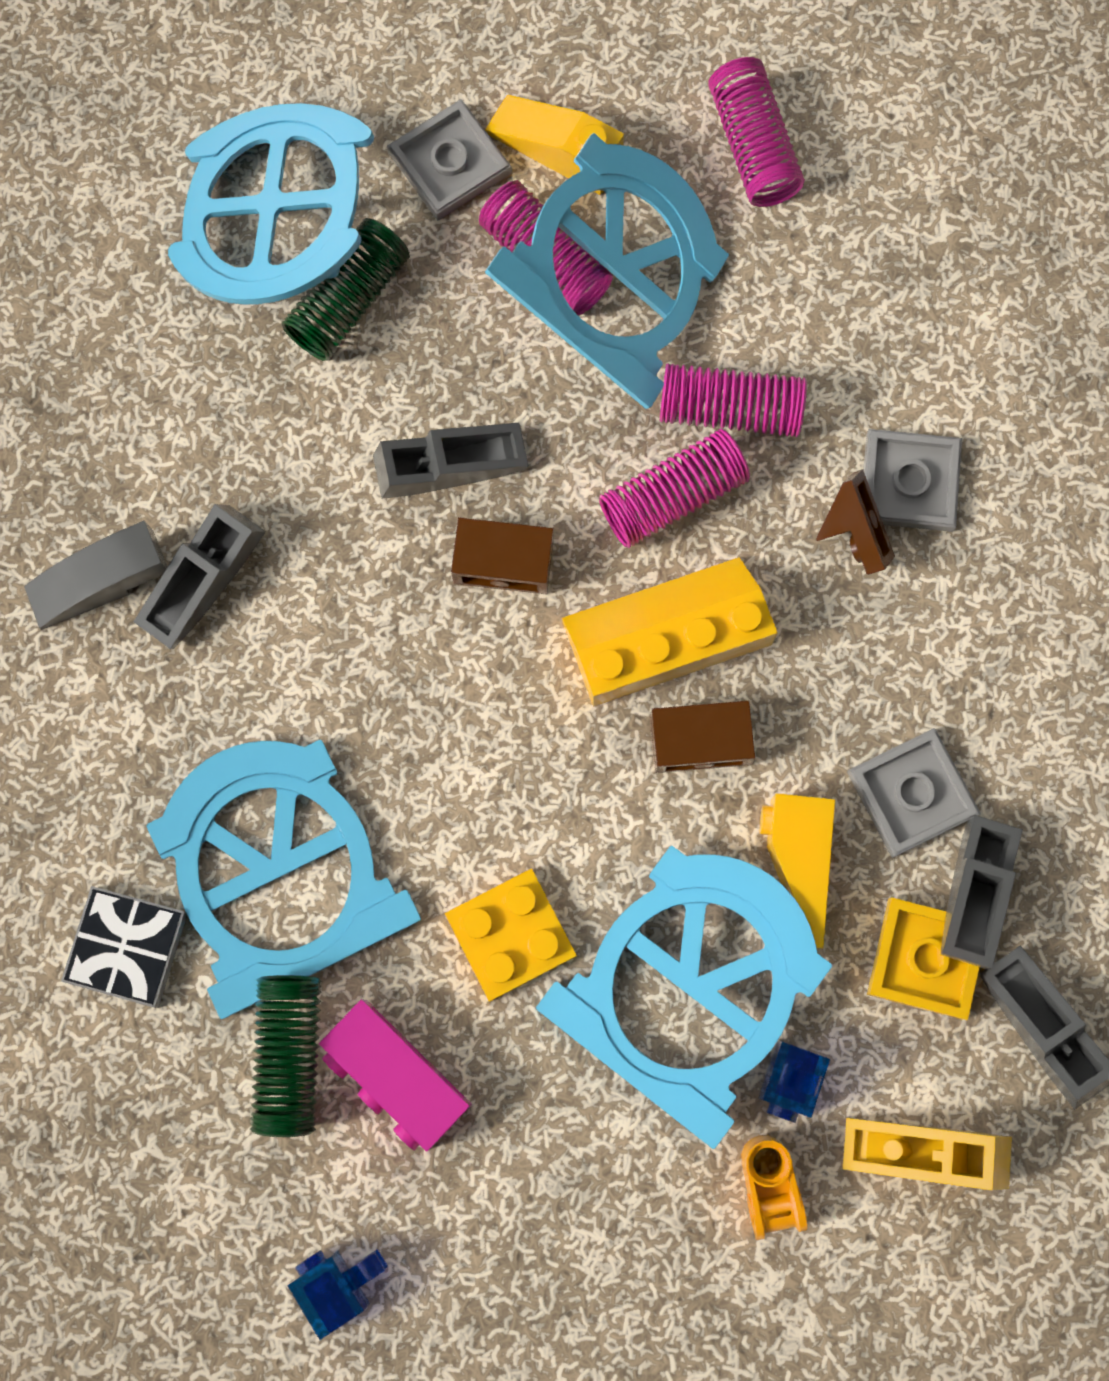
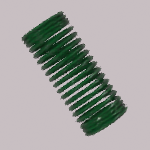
M365 218L356 228L361 237L360 245L369 253L367 254L358 247L355 252L359 253L365 261L355 254L350 257L361 268L353 264L349 259L344 263L357 275L349 271L344 265L340 267V271L344 272L354 283L342 276L340 272L336 276L351 291L363 298L367 304L362 303L351 291L339 284L335 278L325 279L323 281L324 284L319 283L307 290L306 296L301 297V302L296 303V308L291 310V314H287V317L284 318L285 321H282V327L286 334L303 350L319 360L329 361L330 357H333L332 354L337 352L336 346L342 345V339H347L346 333H352L351 327H355L356 321L361 320V314H366V308H371V302H375L376 296L381 295V289H386L385 283H390V277L396 276L395 271L401 270L400 267L404 266V263L410 258V252L401 238L390 228L375 219ZM374 235H376L377 237H379L380 239H382L386 244H388V245L393 249V251H392L390 248H388L387 246H385V245H384L379 239H377ZM383 266L390 269L392 273L387 272ZM378 272L385 275L387 279L382 278ZM370 276L380 281L382 286L377 284ZM365 282L373 286L377 292L373 291ZM330 284L336 286L346 297L359 305L362 310L357 309L343 295L335 291ZM360 288L368 292L372 298L368 297ZM326 291L332 293L347 308L354 311L356 316L352 315L341 304L331 298ZM320 296L329 301L342 314L347 316L351 320V322L345 320L338 312H336L333 308L327 305L320 298ZM315 303L326 309L333 317L342 322L347 329L340 326L335 320L319 309ZM311 310L318 313L323 319H325L328 323L335 327L341 333V335L333 331L327 324H325L322 320L317 318ZM307 317L315 321L319 326H321L324 330L330 333L336 341L329 338L325 333H323L320 329L313 325Z
M263 976L256 980L258 982L256 985L258 987L256 990L258 993L256 997L258 999H307L314 1002L260 1001L255 1004L261 1009L274 1010H260L255 1013L259 1018L269 1019H260L255 1022L258 1027L265 1028L254 1031L256 1035L263 1037L254 1040L257 1045H261L253 1050L256 1054H260V1056H256L253 1059L260 1065H256L252 1069L260 1074H256L252 1078L260 1083L252 1086L255 1091L259 1092L252 1095L257 1101L251 1104L256 1110L251 1113L252 1117L250 1119L252 1122L250 1124L252 1127L250 1130L254 1134L267 1137H299L309 1135L316 1130L314 1127L316 1125L314 1122L316 1118L313 1114L317 1110L313 1105L317 1100L313 1096L317 1093L314 1087L318 1083L314 1078L318 1073L314 1069L318 1066L315 1059L319 1055L315 1051L319 1046L315 1042L320 1038L316 1034L320 1029L316 1023L321 1020L317 1016L321 1011L317 1007L321 1002L317 996L322 993L320 991L322 987L320 983L322 981L319 978L309 976ZM302 1008H307V1009H311V1010H314V1011L301 1012V1011H290V1010H285V1009H302ZM303 1017L314 1019L310 1021L291 1020V1018ZM304 1026L314 1028L310 1030L291 1029ZM305 1035L314 1037L311 1039L291 1038ZM310 1045V1046H313V1047L306 1049V1048L292 1047V1046ZM310 1054L313 1056L306 1058L292 1055ZM310 1063L313 1065L306 1067L292 1064ZM309 1072V1073H312V1074L306 1076V1075H300V1074H295V1073ZM309 1081L312 1084L305 1085L297 1082ZM308 1090V1091H311L312 1093L305 1094V1093H300L299 1091ZM266 1096H289V1097H266ZM306 1099L312 1101V1102H309V1103L299 1102L300 1100H306ZM263 1105H291V1106H263ZM306 1108L312 1110L309 1112L299 1111Z

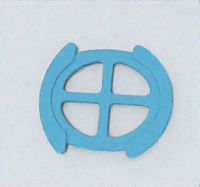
M297 103L267 106L245 112L201 134L185 149L188 159L191 162L199 163L186 198L182 241L171 244L168 249V256L174 267L191 286L201 293L216 300L242 305L264 304L287 299L316 286L325 279L335 278L339 274L340 267L354 254L361 243L359 233L356 229L351 228L359 193V163L356 148L367 147L372 144L374 135L371 129L359 119L342 111L321 105ZM305 140L318 146L327 154L333 164L336 175V182L331 188L288 193L281 192L287 148L291 142ZM270 144L264 188L259 194L219 199L211 198L212 190L219 177L238 156L255 145ZM332 208L331 215L322 232L307 249L286 263L279 265L271 264L276 222L281 212ZM259 214L254 255L250 265L247 267H233L221 260L213 252L206 234L207 221L213 217Z

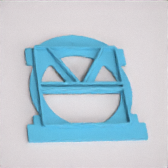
M593 133L588 137L574 158V163L579 166L580 172L563 182L551 194L541 209L535 224L531 246H527L521 241L513 252L505 246L502 247L485 273L645 409L652 407L664 386V382L656 376L663 365V362L657 357V352L667 346L682 332L697 304L702 278L712 282L729 254L717 244L710 219L696 193L673 168L643 150L624 145L606 144ZM598 190H603L606 193L605 240L571 211V205L576 200ZM624 193H631L649 203L666 221L672 232V237L623 255ZM559 227L657 312L663 318L662 322L650 331L640 335L614 336L601 332L583 321L569 306L556 279L553 246L557 228ZM673 256H678L681 262V280L676 299H671L639 270Z
M318 740L305 747L280 741H257L236 745L220 751L197 766L176 789L163 816L146 825L162 859L171 856L175 858L180 898L192 925L206 943L219 954V960L211 965L218 983L209 987L207 991L220 1019H225L262 1000L256 997L258 994L256 992L258 989L256 986L258 982L256 980L260 977L275 975L311 976L421 921V917L407 890L396 894L388 878L380 881L375 879L372 850L365 829L351 805L329 784L330 778L337 775V770L322 740ZM267 788H274L277 791L271 860L215 822L216 815L232 800L248 792ZM299 795H304L325 809L336 822V827L292 849L296 798ZM205 841L212 843L250 870L209 891H203L199 875V857L202 843ZM347 844L351 862V882L347 900L333 925L314 941L289 950L261 949L233 936L212 913L213 910Z
M670 846L649 875V878L655 882L656 887L631 904L613 923L599 947L591 975L586 978L577 973L567 987L559 982H554L536 1006V1009L705 1144L715 1149L735 1122L726 1113L736 1099V1095L729 1088L730 1084L751 1071L767 1056L783 1033L791 1014L796 994L801 992L810 997L830 971L832 964L817 954L816 943L810 924L795 898L770 874L752 864L732 857L700 854L686 856L675 847ZM710 903L724 906L744 917L761 936L765 944L764 948L698 976L706 906ZM677 905H683L686 909L680 962L640 932L641 926L652 917ZM627 947L747 1039L748 1042L728 1058L701 1068L679 1069L668 1067L647 1057L628 1040L615 1012L613 1000L614 977L624 948ZM770 970L773 980L772 992L766 1014L761 1022L756 1021L718 992V990L760 972Z

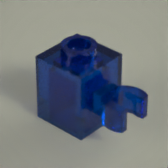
M777 1041L758 1099L769 1102L766 1113L796 1123L798 1114L812 1118L830 1059L791 1044Z
M378 1249L350 1268H348L338 1250L327 1258L322 1250H319L295 1266L299 1276L287 1286L318 1339L321 1340L367 1308L370 1303L360 1287L384 1272L388 1265Z

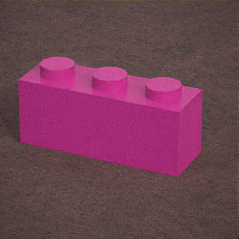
M361 999L319 1042V1045L327 1052L322 1057L325 1064L342 1079L349 1074L362 1087L357 1093L361 1100L378 1115L385 1110L398 1123L393 1131L414 1151L419 1145L426 1152L429 1151L472 1105L368 1000Z

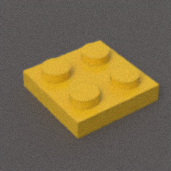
M532 868L444 913L489 1002L577 957Z
M891 897L888 899L867 995L960 1020H968L979 967L940 955L946 911Z

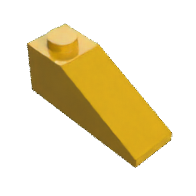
M512 95L506 96L485 129L486 133L492 138L567 178L580 172L579 166L574 163V158L591 134L595 133L606 144L624 145V133L585 112ZM598 190L594 192L598 195H601L603 190Z
M776 793L771 799L770 806L762 805L759 833L768 835L767 849L779 880L803 910L810 924L818 951L824 947L835 799Z
M846 1118L843 1170L992 1191L1009 1189L1012 1137Z

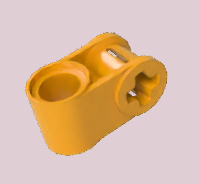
M758 1135L751 1138L744 1145L741 1153V1163L748 1192V1209L756 1240L765 1239L766 1233L794 1227L799 1232L806 1231L805 1209L788 1150L777 1139L768 1135ZM773 1148L777 1150L779 1155L777 1167L767 1174L756 1172L753 1166L755 1155L761 1149Z

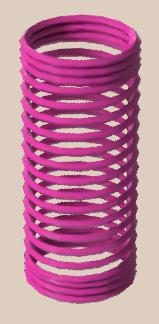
M741 57L731 60L715 70L709 78L708 87L716 104L723 129L726 132L725 136L728 138V143L731 146L730 150L733 153V158L736 160L735 164L738 167V172L741 174L747 198L753 206L768 207L782 203L796 195L802 189L805 179L800 169L801 167L797 164L798 159L795 157V152L792 149L793 145L790 143V138L787 135L788 131L785 128V123L782 121L783 117L780 114V109L777 107L778 103L769 85L770 81L767 78L763 62L755 57ZM735 73L734 75H732V76L728 77L726 80H724V81L718 86V88H716V86L718 85V83L721 82L724 78H726L727 76H729V75ZM748 73H756L754 76L746 77L736 81L735 83L729 85L726 89H721L728 82L739 76ZM754 96L753 98H750V99H748V100H746V101H744V102H740V101L744 100L745 98ZM757 103V104H755V105H753V106H750V107H748V108H746V109H743V108H745V107L748 106V105ZM757 111V112H755V113H753V114H751V115L746 116L747 114H749V113H751V112ZM778 137H782L779 141H773ZM750 142L747 146H742L744 143ZM780 144H784L782 148H776ZM753 149V150H752L751 152H749V153H744V152H746L747 150ZM786 151V153H785L784 155L777 156V155H779L780 153ZM756 156L752 160H747L750 157ZM784 159H789V160H788L787 162H785V163H780V162L783 161ZM760 163L755 167H750L753 164ZM763 170L758 174H753L755 171ZM788 178L779 184L763 188L764 186L773 183L777 180ZM788 184L786 187L775 192L765 195H755L757 192L772 191Z
M510 181L496 190L486 201L480 211L479 225L489 235L493 236L500 246H505L513 252L515 249L514 245L522 241L527 246H531L532 237L527 241L526 239L534 231L540 211H537L538 207L542 209L544 204L539 203V199L533 198V193L528 192V189L520 181ZM516 194L513 201L495 218L501 207ZM526 206V208H525L524 211L519 215V217H518L514 222H512V221L516 218V216L520 213V211L522 210V208H524V207ZM531 212V214L523 222V224L513 232V230L517 227L520 221ZM536 218L528 230L520 236L523 230ZM558 227L554 239V244L556 243V245L553 247V256L561 248L562 250L553 258L556 279H560L558 283L560 288L567 284L561 292L569 306L579 316L592 308L606 293L613 280V274L603 265H600L595 258L576 242L570 246L571 241L574 240L570 237L564 240L567 234L564 231L559 234L561 229Z
M667 363L659 421L661 423L663 421L665 423L670 422V424L675 423L680 397L679 424H683L689 393L687 424L689 426L692 424L697 395L695 425L698 427L701 422L706 391L704 426L706 428L709 425L714 393L712 427L715 428L717 427L723 390L720 427L724 429L732 387L729 429L732 430L734 426L740 389L737 430L740 431L742 429L744 407L749 386L745 430L747 432L750 430L757 388L756 414L753 429L756 433L759 429L760 412L766 385L762 432L763 434L767 432L769 408L774 387V403L770 433L773 435L776 429L778 404L783 385L778 433L780 436L784 432L787 437L789 435L791 437L794 435L798 437L804 418L807 380L805 377L801 379L800 377L791 376L787 381L785 375L781 376L779 380L776 374L770 380L768 373L762 379L760 372L753 377L751 371L747 373L745 379L743 371H740L737 377L735 370L730 372L728 379V371L726 369L722 371L720 377V370L718 368L714 369L712 375L709 367L706 368L703 377V368L699 366L695 375L693 365L689 367L686 378V366L684 364L680 367L678 364L670 365Z
M718 429V431H714V434L710 433V437H704L703 442L697 441L696 445H689L688 450L682 449L681 454L675 453L674 458L668 457L666 462L660 461L659 466L653 465L652 470L646 469L645 474L638 473L637 478L631 477L630 482L624 481L623 486L617 485L615 490L609 489L608 493L604 492V495H600L599 502L605 518L618 540L624 547L630 548L631 545L638 544L639 540L643 541L644 535L650 537L651 530L658 533V526L665 529L666 523L673 524V519L680 521V514L687 517L688 511L694 513L695 507L702 508V503L709 505L710 499L716 501L717 495L723 497L724 491L731 492V487L738 488L744 485L745 482H749L750 472L747 462L735 440L727 431ZM709 454L716 462L722 476L725 479L727 487L724 485L717 471L715 470L710 460ZM677 457L681 459V464L677 461ZM702 458L708 465L710 471L712 472L718 484L719 490L714 485L709 474L707 473ZM670 461L674 463V468L670 465ZM695 463L697 464V466L703 473L705 479L707 480L712 494L709 492L704 482L702 481L698 473V470L695 466ZM663 465L667 468V473L663 469ZM688 467L695 476L697 482L699 483L704 494V497L696 487L690 475ZM655 469L659 471L660 477L656 474ZM681 472H682V474L685 476V478L687 479L689 485L691 486V488H692V490H693V492H694V494H695V497H696L697 501L694 499V497H693L692 494L690 493V491H689V489H688V487H687V485H686V483H685V481H684V479H683V477H682V475H681ZM648 473L652 475L653 482L649 478ZM641 477L645 480L646 486L642 483ZM674 477L676 478V480H677L678 483L680 484L681 488L683 489V491H684V493H685V495H686V497H687V499H688V501H689V504L687 503V501H686L685 498L683 497L681 491L679 490V488H678V486H677V483H676ZM634 482L638 484L639 491L634 486ZM668 483L670 484V486L672 487L673 491L675 492V494H676V496H677V498H678V500H679V502H680V504H681V506H682V509H681V507L679 506V504L677 503L676 499L674 498V496H673V494H672V492H671V490H670V488H669ZM626 485L631 489L632 496L627 491ZM661 488L663 489V491H664L665 494L667 495V497H668V499H669V501H670V503H671V505H672V507H673L675 513L673 512L672 508H671L670 505L668 504V502H667V500H666V498H665V496H664V494H663ZM619 490L623 492L625 500L620 495ZM655 494L657 495L658 499L660 500V502H661V504H662V506H663V508H664L666 514L664 513V511L662 510V508H661L659 502L657 501ZM648 499L650 500V502L652 503L654 509L656 510V513H657L658 517L656 516L654 510L652 509V507H651V505H650ZM643 507L645 508L646 512L648 513V515H649V517H650V520H649V518L647 517V515H646V513H645Z

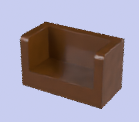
M458 517L451 568L454 584L547 595L554 543L553 528Z
M749 701L651 709L650 724L655 773L749 766L755 760Z

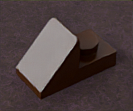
M861 469L853 472L842 483L817 535L816 541L851 531L850 548L858 563H863L866 574L869 575L885 570L895 558V554L865 473Z

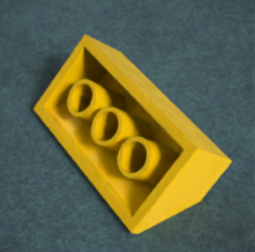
M740 557L562 617L563 625L593 707L771 646L778 634L762 590Z

